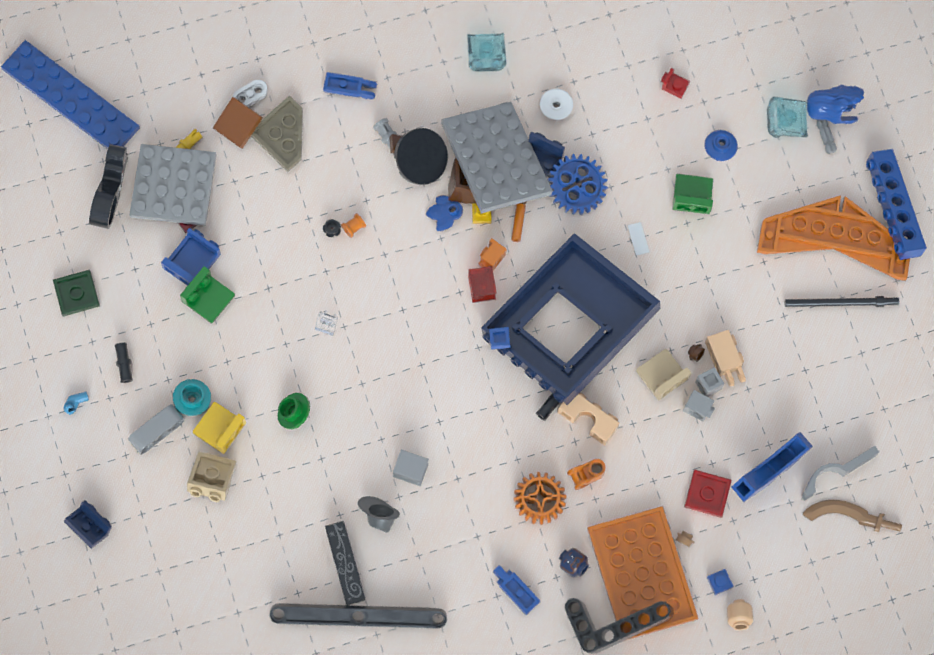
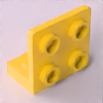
M213 402L192 432L195 436L222 454H225L245 426L246 420L241 414L238 413L236 416L223 406Z

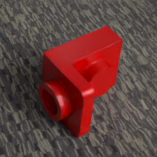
M671 68L669 73L665 72L661 79V82H663L662 90L682 99L690 81L675 74V69Z

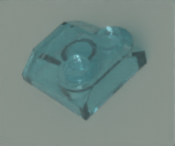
M504 33L467 34L468 66L471 70L499 71L506 66Z
M772 97L767 107V129L769 134L775 138H779L782 135L808 137L807 101Z

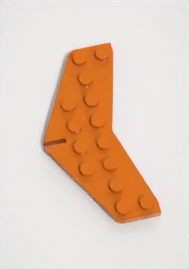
M840 195L767 217L761 224L757 253L776 254L834 249L895 279L907 280L910 258L900 260L894 250V241L889 235L888 229L846 196L843 198L841 212H839Z

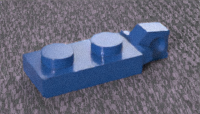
M500 565L493 570V573L499 579L497 581L499 587L525 615L541 602L514 572L512 573L510 570L505 572Z

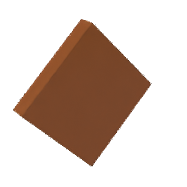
M232 97L213 126V129L243 149L263 117L235 97Z

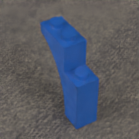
M799 432L769 458L742 476L731 488L745 502L766 488L779 475L790 469L813 446Z

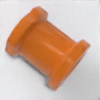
M356 213L350 221L342 223L341 226L345 233L352 238L354 233L361 228H365L366 224L360 215Z

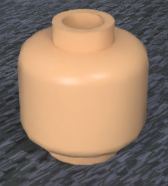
M734 600L727 607L728 624L735 630L748 629L753 623L752 606L745 602V600Z

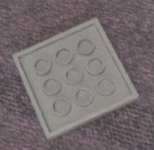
M141 144L129 214L130 218L206 226L216 152Z

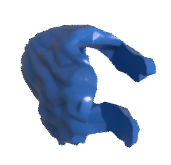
M842 84L827 90H816L807 98L808 115L812 119L828 120L833 124H852L857 122V116L841 115L843 112H850L852 108H856V104L864 99V90L857 86H845Z

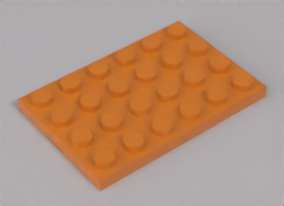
M663 506L587 528L615 621L660 601L670 604L674 610L673 617L670 620L629 639L698 620ZM662 606L659 609V615H667L668 608ZM643 615L641 617L642 625L649 623V615ZM629 622L623 626L624 633L631 631L632 626Z

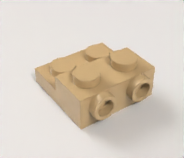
M198 452L187 482V492H190L194 497L207 496L214 502L225 501L236 467V461Z

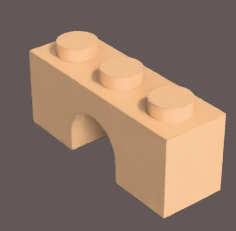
M581 392L568 405L563 402L558 409V413L573 424L578 417L589 416L594 422L589 435L604 446L620 424L614 415L603 412L601 406L586 400V396Z

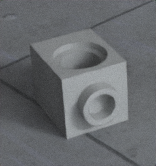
M715 367L700 374L695 381L701 393L707 397L720 391L724 385Z
M694 390L683 411L704 422L706 417H711L715 409L712 407L714 400Z

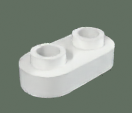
M254 80L237 90L233 97L238 100L245 99L246 101L243 104L250 107L266 97L268 92L267 85L262 80ZM257 89L261 90L260 93H256L255 91Z

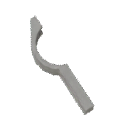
M874 446L845 465L829 463L821 466L812 475L802 495V499L805 501L816 492L815 482L818 475L831 471L839 473L844 477L876 457L879 450Z

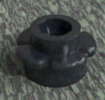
M330 219L323 225V232L328 237L338 236L341 233V224L334 219Z

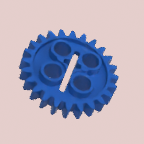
M572 154L570 159L566 155L564 162L559 159L557 161L558 165L554 164L552 166L554 171L548 173L552 178L547 179L551 183L550 187L552 189V194L549 197L555 196L553 204L559 202L558 209L564 206L565 213L572 209V215L577 210L582 215L584 209L589 213L591 207L595 210L597 204L603 202L601 198H604L606 194L602 191L608 189L603 184L608 179L602 178L605 172H599L602 166L596 167V160L589 162V156L584 160L582 154L576 159L575 154ZM578 169H583L586 172V176L579 175ZM561 176H567L569 183H564L561 180ZM587 178H592L591 181L584 182L580 186L576 185L566 191L562 190V188L572 186L575 182L580 183ZM591 186L593 193H588L585 187ZM570 192L574 193L577 199H570L568 194Z

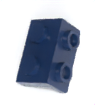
M86 500L81 502L80 507L64 520V523L91 549L104 540L112 528L110 522L96 511V508Z

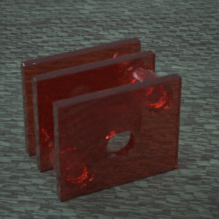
M492 266L468 269L472 303L496 300L495 294H497Z

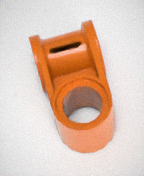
M593 459L583 465L570 469L567 474L571 476L575 484V490H579L601 479L605 474L606 466L602 460ZM597 465L602 468V471L594 473L591 468Z

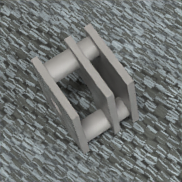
M401 450L393 470V477L421 486L429 459Z

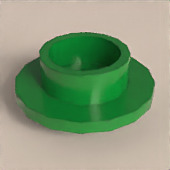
M293 393L285 397L278 407L277 415L280 425L290 430L300 427L306 421L310 412L308 398L302 393Z

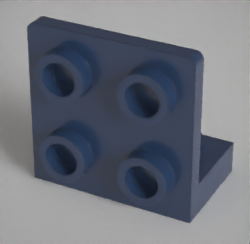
M531 132L528 142H530L545 176L552 178L548 173L554 171L552 166L554 164L558 165L557 161L559 159L563 161L565 147L556 140L551 141L541 133Z

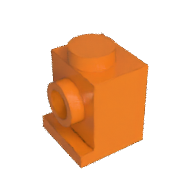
M491 238L489 248L486 246L480 254L481 260L478 264L484 270L489 269L493 272L506 256L507 249Z

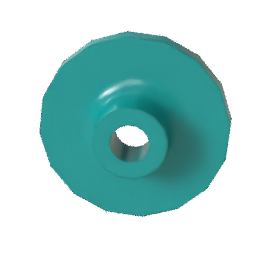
M187 379L175 387L173 403L180 413L187 416H197L208 409L211 403V392L202 381ZM193 397L195 401L191 402L188 399Z

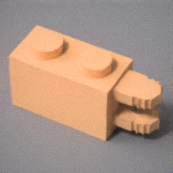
M729 330L708 336L705 344L720 376L725 375L730 387L734 386V378L731 373L735 371L739 381L742 383L746 382L742 370L743 356L736 349L735 345L737 343L734 335H731Z

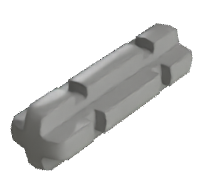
M817 120L816 124L818 129H820L822 141L826 145V152L828 154L836 152L837 147L833 143L834 138L830 127L827 126L829 125L828 121Z

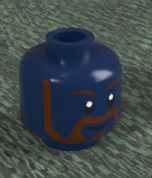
M571 548L568 551L564 550L559 557V560H561V570L571 577H581L589 567L588 557L576 548Z

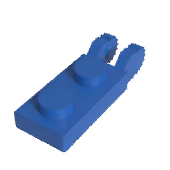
M326 72L323 92L372 100L375 98V93L361 89L362 86L375 89L377 88V83L361 77Z

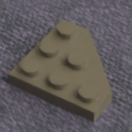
M290 95L260 121L251 135L287 172L302 159L303 109Z

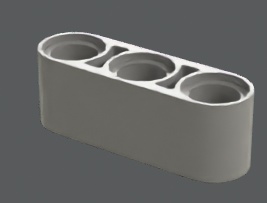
M170 404L133 432L128 440L140 454H144L178 428L185 419L175 406Z

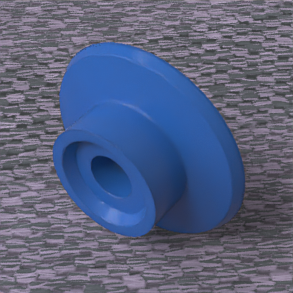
M725 130L713 131L705 140L707 154L717 161L731 159L738 149L736 138Z

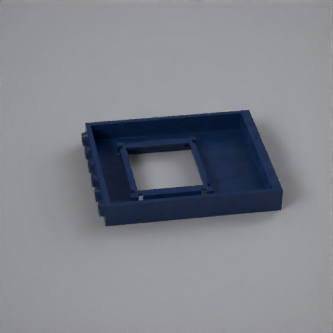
M574 233L481 327L483 339L490 344L489 329L509 327L511 348L497 349L498 352L503 356L507 355L510 357V361L516 367H522L525 370V374L531 379L535 378L545 391H551L553 397L561 403L563 401L568 405L661 308L660 301ZM557 292L601 327L567 363L563 362L523 329Z

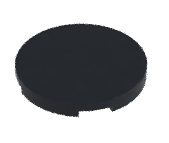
M417 128L405 133L399 139L395 147L394 159H396L400 175L405 180L413 184L425 185L436 181L444 173L448 162V151L445 142L436 132L427 128Z

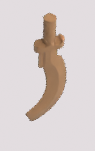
M842 500L821 501L803 512V516L811 521L829 513L843 514L859 521L860 525L873 527L876 532L880 531V527L899 532L902 528V524L883 520L882 517L885 514L879 513L878 517L869 515L868 511L864 508Z

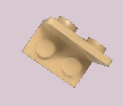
M667 349L661 351L636 370L658 401L689 380L692 374L687 367L683 370Z

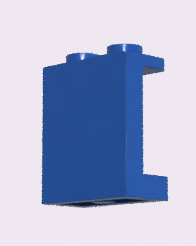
M190 228L187 230L186 237L169 258L165 257L161 262L162 268L187 286L204 266L210 269L221 255L219 245L216 242L206 240L197 229L193 231Z

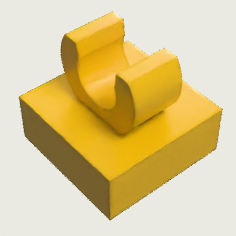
M473 203L472 224H491V211L481 213L477 203Z

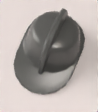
M365 496L358 500V507L367 514L369 525L383 532H389L394 519L400 516L397 509L379 498Z

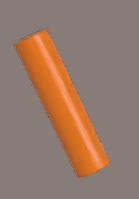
M520 203L516 205L511 238L514 242H520L526 205Z

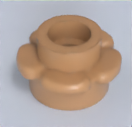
M682 531L681 534L677 533L676 541L690 548L691 544L694 543L692 540L693 536L685 531Z

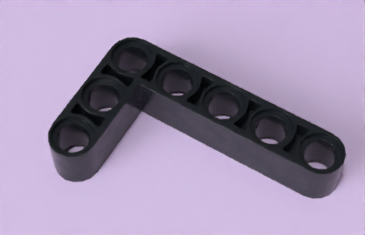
M571 598L565 603V611L583 651L590 654L599 653L670 620L674 614L670 604L660 601L596 630L589 612L581 600ZM574 603H578L580 606L579 611L576 613L571 611V606ZM662 606L668 608V613L665 616L659 615V609ZM648 614L650 617L649 623L642 625L641 617ZM582 621H586L588 625L585 631H580L579 624ZM629 622L632 626L631 631L624 633L623 626ZM608 631H612L613 639L607 642L605 634ZM590 639H594L595 647L589 650L587 642Z

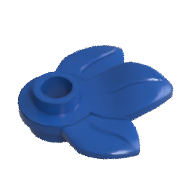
M448 196L436 197L437 204L427 210L426 216L437 220L436 230L443 231L452 227L454 220L462 216L463 207L459 202L450 201Z

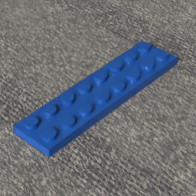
M26 40L1 66L3 71L106 149H108L110 144L124 147L140 129L137 123Z

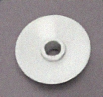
M551 89L542 95L540 108L548 118L560 120L566 118L571 113L573 100L566 91Z

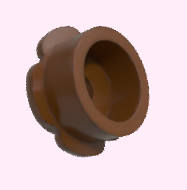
M701 344L692 345L688 351L690 360L696 362L705 353V349L702 348Z

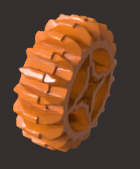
M537 472L536 478L530 473V480L523 477V483L519 482L517 484L519 489L514 491V494L518 495L514 497V502H520L515 505V509L522 508L519 515L522 516L526 513L525 520L528 521L530 517L533 518L532 524L536 523V519H539L540 525H543L544 519H546L547 523H551V517L556 520L558 518L556 513H563L560 507L566 506V503L561 501L567 498L565 494H561L565 491V488H558L561 485V481L554 483L555 476L548 479V473L541 477V473ZM536 485V492L529 494V496H524L525 491L529 487ZM543 485H546L549 488H551L554 492V495H552V493L546 492L543 489ZM539 490H540V495H542V497H544V498H543V501H542V503H541V506H540V502L538 501V499L536 500V498H537V496H538V493H539ZM556 501L552 509L544 512V505L546 503ZM525 502L534 504L537 507V512L531 510Z

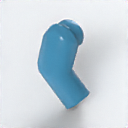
M87 391L69 396L64 404V411L69 415L73 414L79 403L89 401Z

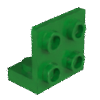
M676 174L672 210L710 214L713 207V200H711L713 178Z
M204 266L180 294L182 303L208 322L213 323L235 297V293L213 278L210 270Z

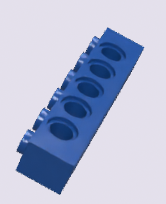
M893 149L872 152L866 161V166L871 173L872 184L876 187L877 199L882 205L883 217L887 220L889 235L894 241V250L900 260L921 257L927 247Z

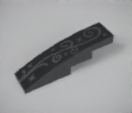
M344 521L326 525L325 530L346 605L365 601Z

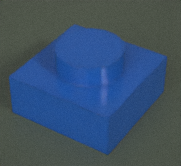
M509 327L489 329L491 350L511 348Z
M726 569L707 576L714 595L734 587Z

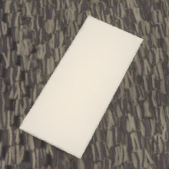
M641 222L627 225L636 256L649 253Z

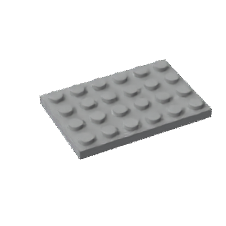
M512 102L442 119V127L481 213L552 194L549 182L530 142H528L529 139Z

